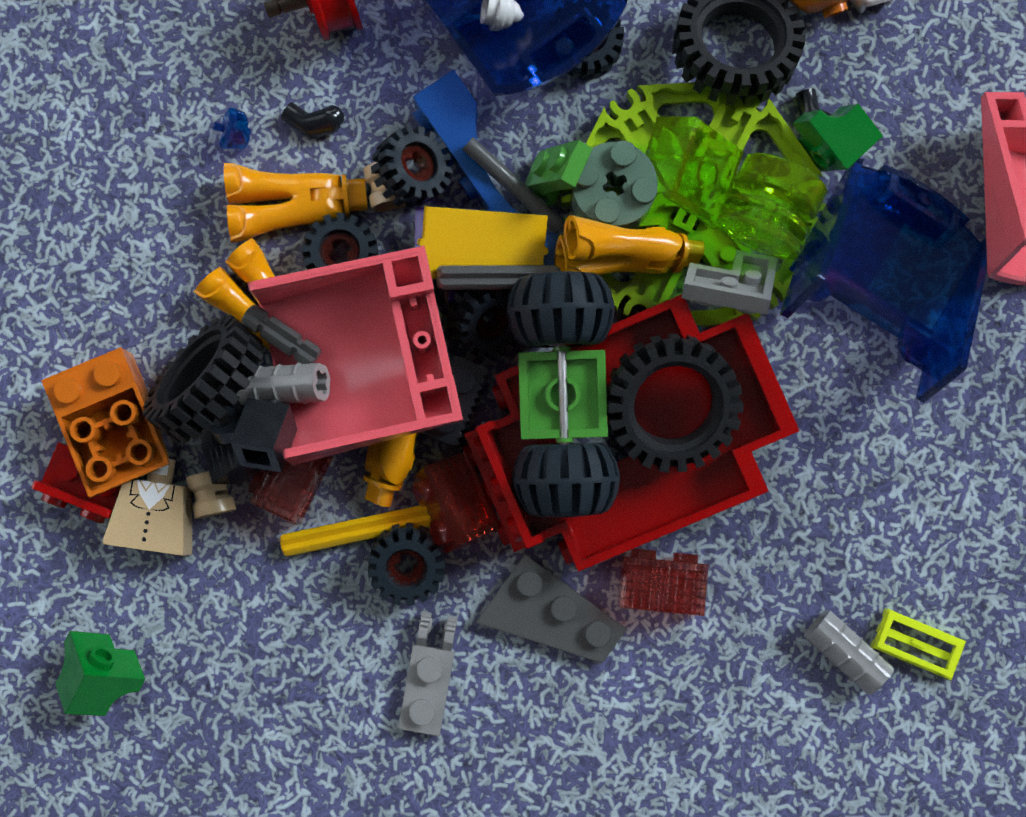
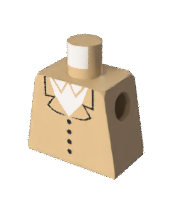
M169 459V465L148 473L146 481L134 479L122 484L102 544L181 556L192 555V492L188 490V487L172 485L176 460Z

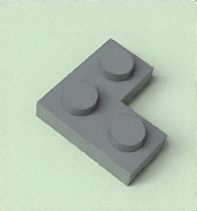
M736 250L732 270L690 263L683 286L682 299L692 300L704 306L719 305L735 308L739 312L746 314L761 313L768 315L778 257Z

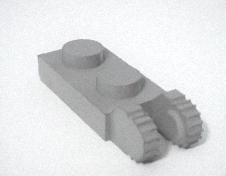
M422 611L417 642L413 644L398 729L440 736L455 654L452 647L458 617L448 616L443 630V647L438 648L426 646L433 619L431 618L432 613Z

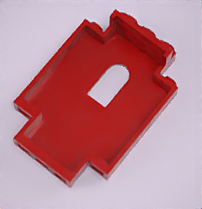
M681 294L612 324L607 337L599 344L571 346V351L605 350L606 384L610 385L612 380L609 375L613 367L618 369L621 365L619 359L624 353L630 356L635 352L633 346L637 343L642 342L643 346L651 343L650 337L657 335L661 339H667L668 334H678L681 338L685 339L689 335L696 337L701 343H708L717 353H720L735 372L736 380L741 385L743 393L739 395L740 400L744 403L743 413L738 412L737 414L741 424L738 431L731 430L730 435L733 440L727 447L722 443L718 447L721 454L717 458L713 459L710 454L702 458L705 465L696 468L694 463L686 464L687 471L678 472L675 466H669V472L659 471L657 465L652 464L651 468L643 466L637 457L635 460L630 456L617 461L620 474L618 494L612 507L602 514L578 517H541L528 515L521 509L512 487L514 463L520 451L529 445L558 443H556V438L521 439L519 365L494 375L498 385L492 387L496 401L501 410L508 408L511 415L497 421L491 420L475 427L476 430L464 434L468 443L462 445L470 467L475 468L478 466L484 482L478 485L487 507L494 505L499 515L500 521L495 523V527L503 545L511 544L513 551L516 552L525 547L528 549L542 543L546 538L562 533L564 540L558 542L562 556L567 565L574 563L579 572L769 492L752 451L797 433L800 430L749 314L745 313L700 333L685 299H682ZM672 366L654 372L642 383L635 397L634 412L638 424L646 432L665 439L680 438L692 433L704 422L711 408L712 395L710 385L702 374L687 367Z

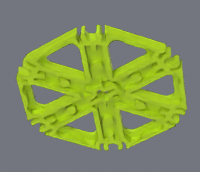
M695 82L637 85L636 91L633 89L627 91L626 97L632 105L628 110L620 109L614 100L609 103V112L616 120H613L607 114L604 107L586 144L593 148L612 139L628 141L641 150L652 162L657 175V194L648 215L636 229L665 227L666 230L686 234L688 240H702L705 246L702 259L706 265L732 270L736 250L752 253L733 224L787 222L793 226L795 238L780 269L775 273L772 290L774 293H772L769 308L771 310L776 308L779 303L775 294L778 295L781 303L785 300L825 216L814 217L808 214L817 215L826 209V203L814 204L810 201L809 193L822 191L824 182L812 181L807 184L806 180H819L823 175L772 101L768 99L761 112L757 110L760 105L757 95L752 105L743 106L740 96L737 97L734 106L725 105L727 97L725 93L720 92L717 102L708 99L711 88L706 86L702 93L699 94L693 89ZM638 93L642 96L643 102L640 101ZM706 103L713 110V119L691 162L657 114L658 110L664 105ZM756 131H763L770 136L790 166V174L784 178L728 181L750 135ZM688 181L692 182L689 189L685 188ZM607 187L605 192L614 191L618 196L621 188ZM699 187H702L698 205L704 208L703 211L695 210L692 215L690 214L686 223H683L682 221L687 213L685 212L687 205L682 202V199L690 200L697 193ZM571 188L562 190L561 194L570 193ZM710 192L714 193L711 200L708 199ZM570 195L561 197V206H571ZM675 209L678 212L674 220H672L670 217ZM696 220H697V221H699L700 223H699V225H698V227H697V229H696V231H695V230H693V227H694L695 222H696ZM685 267L679 273H673L670 269L667 273L663 274L635 273L634 277L627 282L617 281L611 273L600 276L611 290L616 312L624 298L629 300L623 309L622 315L627 318L634 307H641L646 310L669 300ZM729 307L715 310L691 311L696 325L702 327H715L744 314L735 308ZM760 313L749 314L750 319L753 321L761 317Z

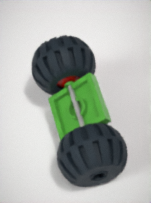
M560 271L529 274L519 278L509 294L507 317L510 329L516 340L521 345L527 347L553 348L552 352L518 353L521 439L556 438V443H560L526 446L520 451L514 463L512 473L513 491L521 509L531 516L578 517L602 514L612 507L618 494L620 474L617 462L610 449L600 443L569 444V442H573V438L608 437L605 350L571 351V346H590L603 342L613 324L615 305L611 290L605 280L595 273Z

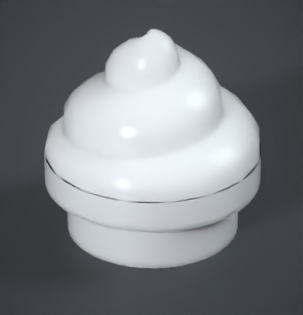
M514 0L482 1L480 23L489 25V30L499 32L502 29L509 28L513 22H519L524 17L520 5Z

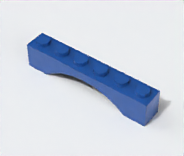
M452 70L414 95L413 101L416 111L412 113L415 122L418 126L425 127L424 134L430 131L434 132L437 135V141H443L447 146L441 150L443 155L450 153L452 161L447 163L446 166L455 165L462 176L457 181L468 199L472 201L477 197L485 211L519 213L509 205L495 188L488 173L462 150L472 137L477 140L478 110L477 102L455 70ZM546 230L545 247L548 248V253L544 255L543 265H554L555 246L559 234Z

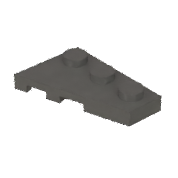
M524 554L475 622L600 663L605 661L627 630V628L526 554Z

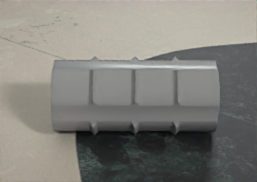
M298 362L296 365L278 364L277 366L270 367L260 365L256 374L247 378L250 384L246 390H239L236 395L240 397L238 400L241 405H245L248 398L263 401L275 399L284 404L303 403L306 405L308 402L325 401L330 394L331 380L327 367L321 363L301 364Z
M825 610L804 633V637L818 649V652L823 653L835 667H838L849 677L850 681L858 685L866 694L871 695L883 686L893 672L894 668L879 655V652L874 651L863 641V637H859L847 626V623L840 620L831 610Z

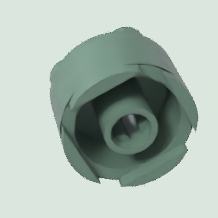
M628 141L607 142L593 147L576 187L571 188L570 202L575 216L622 228L636 229L648 215L657 194V175L652 162L641 150ZM607 184H611L613 187L619 186L621 188L620 194L617 196L614 191L606 193Z

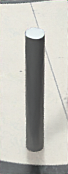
M472 137L462 150L531 213L547 215V227L556 234L564 225L565 220Z

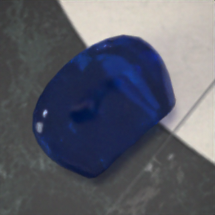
M231 107L225 112L222 123L214 121L213 130L223 132L219 141L221 149L243 150L248 146L251 129L248 128L249 122L245 112Z

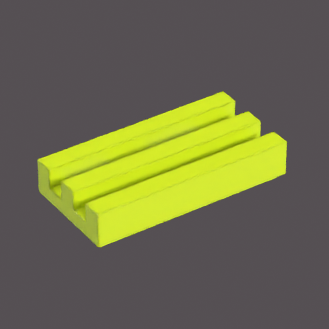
M885 608L882 614V621L878 624L875 639L872 640L870 647L945 679L952 680L966 641ZM892 622H898L953 645L951 653L891 629ZM887 636L946 660L945 669L884 644Z

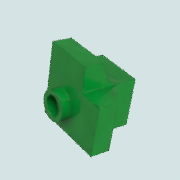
M859 103L841 106L831 116L822 110L805 112L792 123L801 134L798 141L822 172L847 170L883 137Z
M69 631L63 643L65 650L63 668L55 683L65 714L106 716L113 702L119 697L140 691L145 677L135 650L115 649L110 634Z

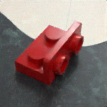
M58 442L42 481L34 480L31 488L42 492L41 500L48 504L65 508L67 503L82 508L80 516L104 524L105 519H110L122 485L89 498L68 445Z

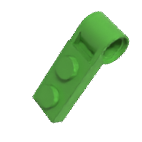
M576 140L538 152L524 184L536 195L546 199L547 205L554 206L561 190L576 187L593 148L580 140Z

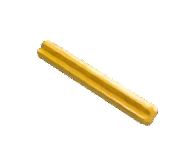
M433 502L283 534L280 536L281 550L284 556H293L378 538L381 532L385 529L387 532H390L392 525L398 523L400 528H406V522L414 523L413 528L420 529L421 525L424 527L439 525L445 520L443 507L440 502Z

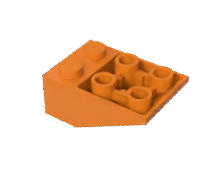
M120 347L41 380L89 498L170 464L161 431L143 416V411L145 410L144 403L150 398L147 396L149 392L135 358L129 351Z

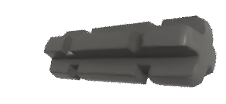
M251 305L243 315L241 321L245 327L255 334L260 332L261 338L288 356L293 354L297 362L301 364L316 363L320 357L321 350L317 345L308 339L303 341L302 335L274 316L269 318L268 312L259 306Z

